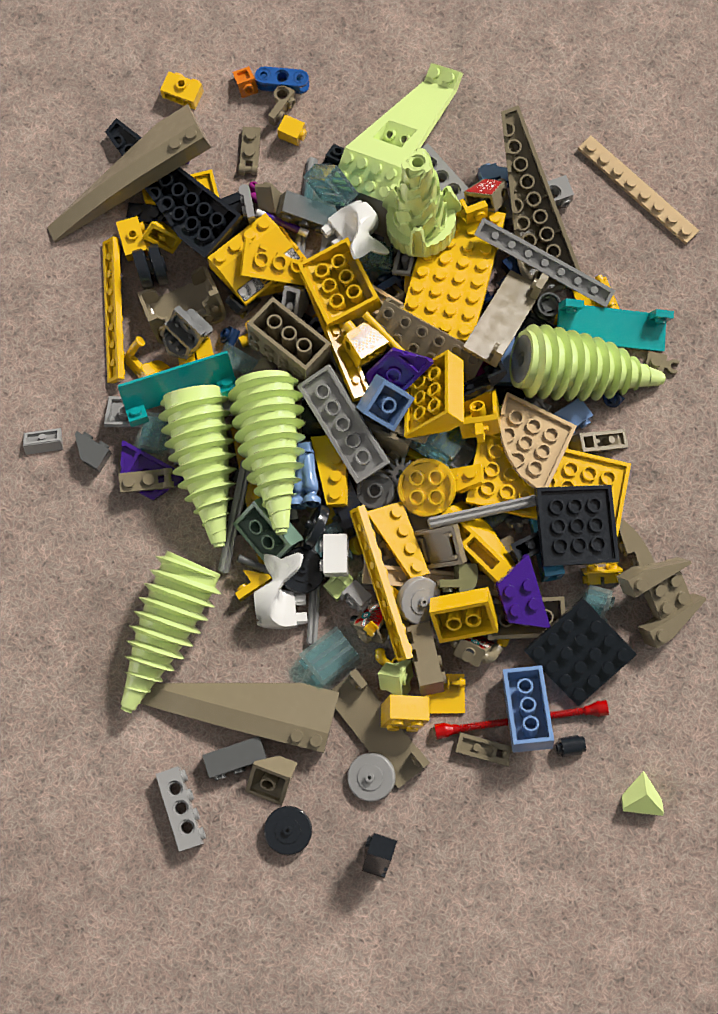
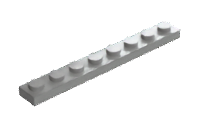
M482 218L474 233V236L604 307H607L616 291L485 218Z

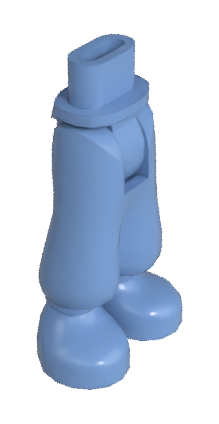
M311 442L298 443L297 447L303 448L305 453L298 456L296 462L304 464V467L295 472V477L300 478L301 482L294 484L293 493L297 495L292 497L291 508L298 510L307 509V507L316 508L321 505V499L317 496L319 486L315 471L314 450H312Z

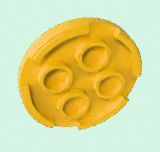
M431 458L415 460L404 469L399 477L398 495L400 501L410 512L417 516L433 517L439 515L449 508L455 498V477L448 466L439 460Z

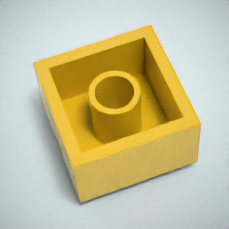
M389 695L381 704V728H387L388 731L406 729L407 732H417L430 721L429 697Z

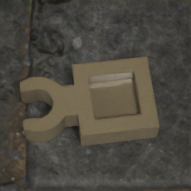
M649 351L645 364L662 371V373L664 370H667L668 373L675 375L678 370H673L671 365H678L680 361L676 359L667 361V355Z

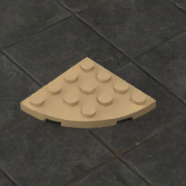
M507 392L500 411V439L505 455L513 469L528 485L534 489L549 487L577 425Z

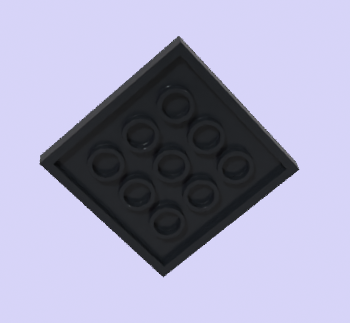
M611 485L540 487L534 489L542 567L614 564L620 562Z
M583 597L524 649L538 666L542 665L543 671L578 707L637 655L630 645Z

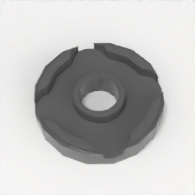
M376 472L357 485L356 494L362 505H365L370 510H374L391 504L395 496V486L389 476L382 472ZM374 486L380 487V493L377 496H372L371 494Z

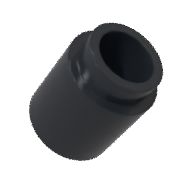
M583 736L562 737L555 744L557 754H561L562 758L581 755L582 752H586V742Z

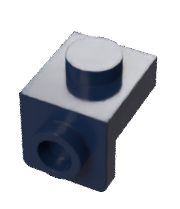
M392 272L387 275H380L376 278L377 281L373 283L374 286L381 290H385L395 284L404 291L402 287L404 282L401 276L392 275Z

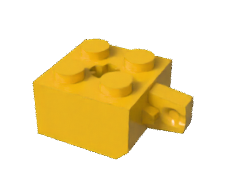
M496 390L487 391L476 398L464 402V423L459 426L462 439L476 437L477 443L485 442V435L501 433L500 407Z

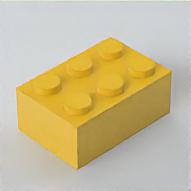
M489 587L430 598L429 613L440 643L498 633V617Z

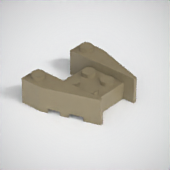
M676 557L662 562H652L644 566L631 567L616 576L624 594L635 598L644 594L653 618L638 626L645 644L658 648L673 639L706 601V597L689 593L680 570L692 564L690 560Z

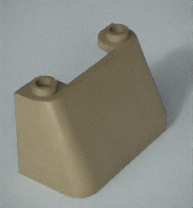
M206 265L192 272L191 279L193 283L164 295L158 296L157 292L153 289H146L137 293L158 343L164 344L163 337L160 335L164 323L170 320L172 312L177 306H180L184 311L194 309L211 326L226 318V310Z

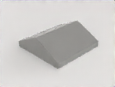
M109 396L104 427H131L121 396Z

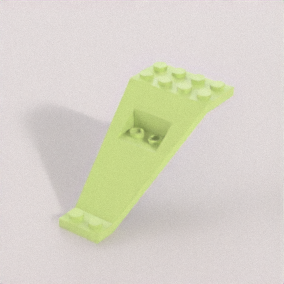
M431 63L426 78L420 85L345 147L333 183L380 201L384 200L392 184L400 187L401 163H404V160L411 153L415 152L417 148H421L456 94L463 73Z

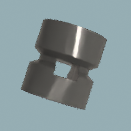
M544 293L533 305V313L545 321H550L558 314V303L561 302V299L554 293Z

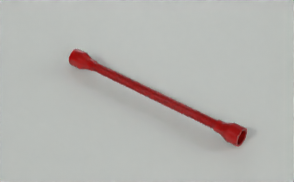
M601 700L582 708L580 707V709L550 712L551 719H558L560 717H572L580 714L597 717L608 716L609 708L607 701ZM503 718L500 720L495 719V721L488 720L485 722L480 721V723L460 724V726L457 724L438 723L434 724L436 740L448 738L453 734H459L460 731L465 732L475 729L480 730V728L508 726L509 723L508 718Z

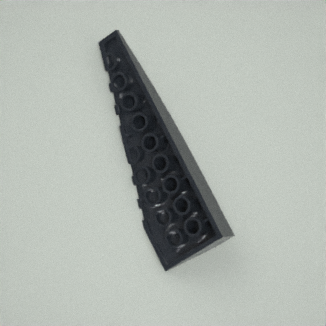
M117 118L105 131L121 156L142 138ZM180 167L145 188L178 237L205 259H208L211 254L249 225L240 213Z

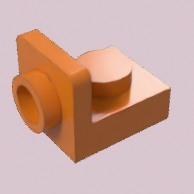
M249 66L232 72L242 98L258 93L256 81Z

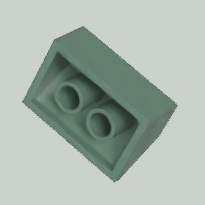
M261 497L253 501L233 525L263 561L264 554H271L282 559L286 553L303 540V537L290 522L287 534L276 535L269 520L268 512L262 506L263 499Z

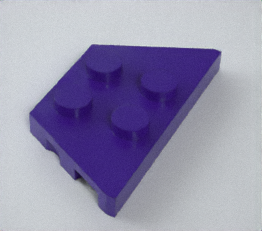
M393 347L366 373V378L370 384L375 375L378 374L405 391L434 363V360Z
M122 441L120 473L164 468L175 470L170 465L128 442ZM171 475L174 487L184 480L183 476ZM159 476L158 483L164 482V476ZM171 489L141 491L138 493L154 501Z
M525 554L522 560L495 584L504 615L509 623L549 628L550 623L531 559L528 554Z

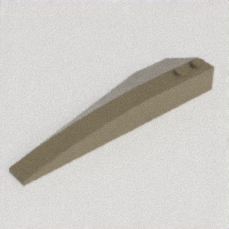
M188 104L154 125L47 227L55 243L212 148Z
M517 105L501 112L514 235L581 271L520 107ZM517 259L518 267L523 277L532 282L535 278L539 280L542 272ZM549 277L538 298L544 293H557L569 289V287Z
M155 683L150 689L151 692L145 695L140 704L324 753L340 692L305 683Z

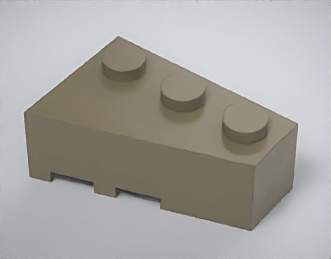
M430 622L406 626L408 642L412 646V661L421 696L444 692V684L447 683L445 672H441L440 669L443 666L441 656L437 655L436 652L438 645L437 640L433 639Z

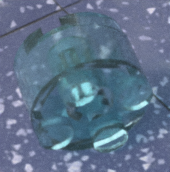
M380 242L388 249L389 254L381 255L369 252L359 258L367 275H370L371 272H378V275H387L393 270V245L390 248L386 246L385 242Z

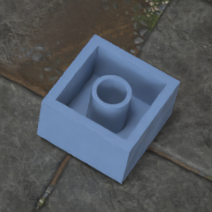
M376 374L356 408L366 416L395 431L415 398Z

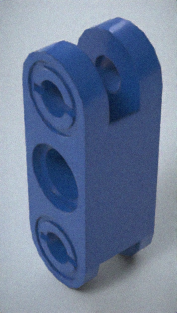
M264 66L258 68L255 72L256 85L263 91L274 92L278 86H286L294 90L295 94H303L309 89V76L306 71L301 69Z

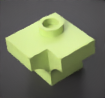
M350 574L349 576L330 577L323 587L338 602L342 591L354 579Z
M407 659L398 663L386 662L378 672L380 689L389 691L393 695L407 696L411 690L410 681L414 676L412 661Z

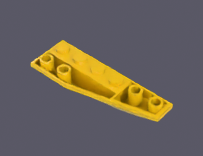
M462 500L450 506L441 515L471 508ZM482 518L458 523L466 557L474 564H478V568L495 584L502 577H505L513 566H516L491 526Z

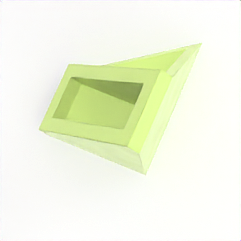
M643 771L622 795L623 811L663 816L662 799Z

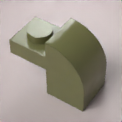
M478 564L455 565L454 579L438 580L435 582L438 585V589L442 590V593H453V590H455V593L473 590L478 581Z

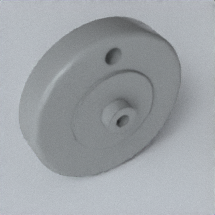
M422 576L413 577L406 581L397 596V605L400 609L401 617L413 624L430 621V598L441 596L438 585L433 580Z
M366 753L360 755L351 763L347 780L355 796L364 801L374 802L390 794L395 785L396 774L392 763L385 756L378 753Z

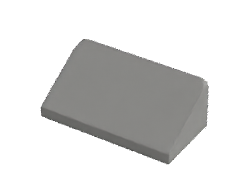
M61 428L24 433L23 448L25 454L63 450Z

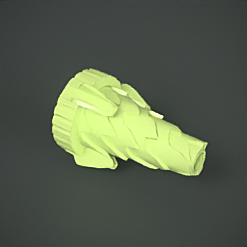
M417 148L415 152L411 153L404 160V163H401L400 187L396 184L390 186L382 202V207L387 210V235L394 247L400 250L401 253L411 257H430L431 255L438 254L450 245L456 231V213L462 209V206L451 186H446L442 191L440 190L439 177L433 168L430 155L425 149Z

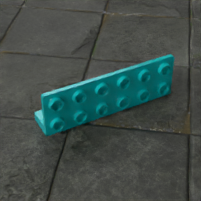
M565 298L558 303L557 327H562L566 331L575 330L579 334L587 333L592 338L600 337L605 342H613L617 347L663 352L665 351L666 323L674 319V311L655 309L647 313L584 305V300Z
M224 351L119 384L117 387L130 426L135 427L149 422L146 410L160 406L163 396L169 392L192 386L216 385L220 387L221 395L228 397V393L235 387L236 378L228 351Z

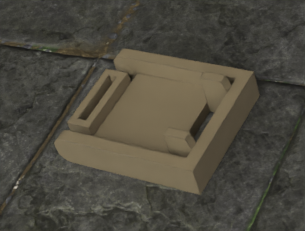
M458 523L414 532L415 536H424L418 538L417 542L424 560H430V563L426 564L428 569L459 565L467 562ZM450 536H452V538H453L454 545H455V549H456V553H454V549H453V545H452V541H451V537H450Z

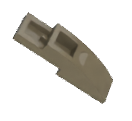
M621 518L618 534L619 552H623L624 557L632 555V558H630L632 567L644 566L654 562L642 538Z

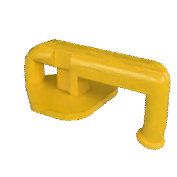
M140 336L136 337V340L124 354L125 364L138 378L170 369L163 361L155 360L142 364L134 356L138 349L145 345L144 339Z

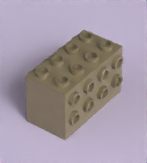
M274 297L247 323L250 347L255 351L259 350L264 358L270 363L274 362L280 371L288 372L292 377L298 379V384L331 362V342Z

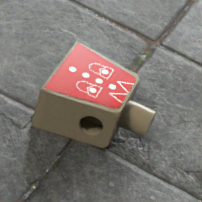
M499 178L498 180L482 179L464 191L466 205L470 206L485 200L488 205V211L496 212L508 199L507 181L504 178Z

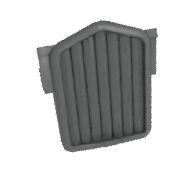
M177 306L173 310L170 320L164 323L160 335L163 337V343L169 355L187 360L212 333L213 327L194 309L184 311L180 306Z

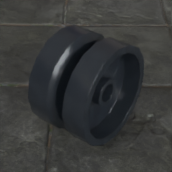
M158 244L148 246V259L141 248L132 251L144 290L154 287L152 277L154 275L160 286L169 283L168 270Z

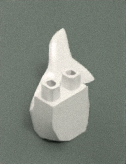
M361 200L338 210L328 218V223L321 228V232L326 238L333 234L337 236L331 242L332 245L348 237L351 242L350 251L353 259L361 258L369 252L381 255L390 253L382 243L370 236L378 228V216L368 203Z
M295 553L282 559L271 554H264V563L272 577V581L254 592L256 618L259 620L257 625L263 628L281 630L297 628V625L308 623L307 612L296 613V606L306 605V595L295 594L292 591L281 589L283 584L297 573L301 567L303 560L301 553Z

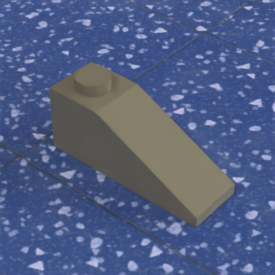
M625 429L576 434L572 436L568 448L579 452L595 454L628 448Z

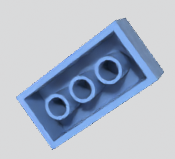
M542 665L503 669L502 682L513 753L553 749L554 736Z

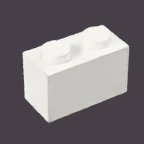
M323 534V540H320V552H323V559H320V571H323L325 577L349 576L348 535Z

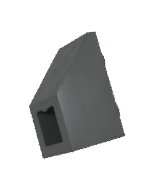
M76 431L75 437L82 462L101 472L112 454L109 446L102 441H99V443L92 440L93 437L86 432L81 434Z

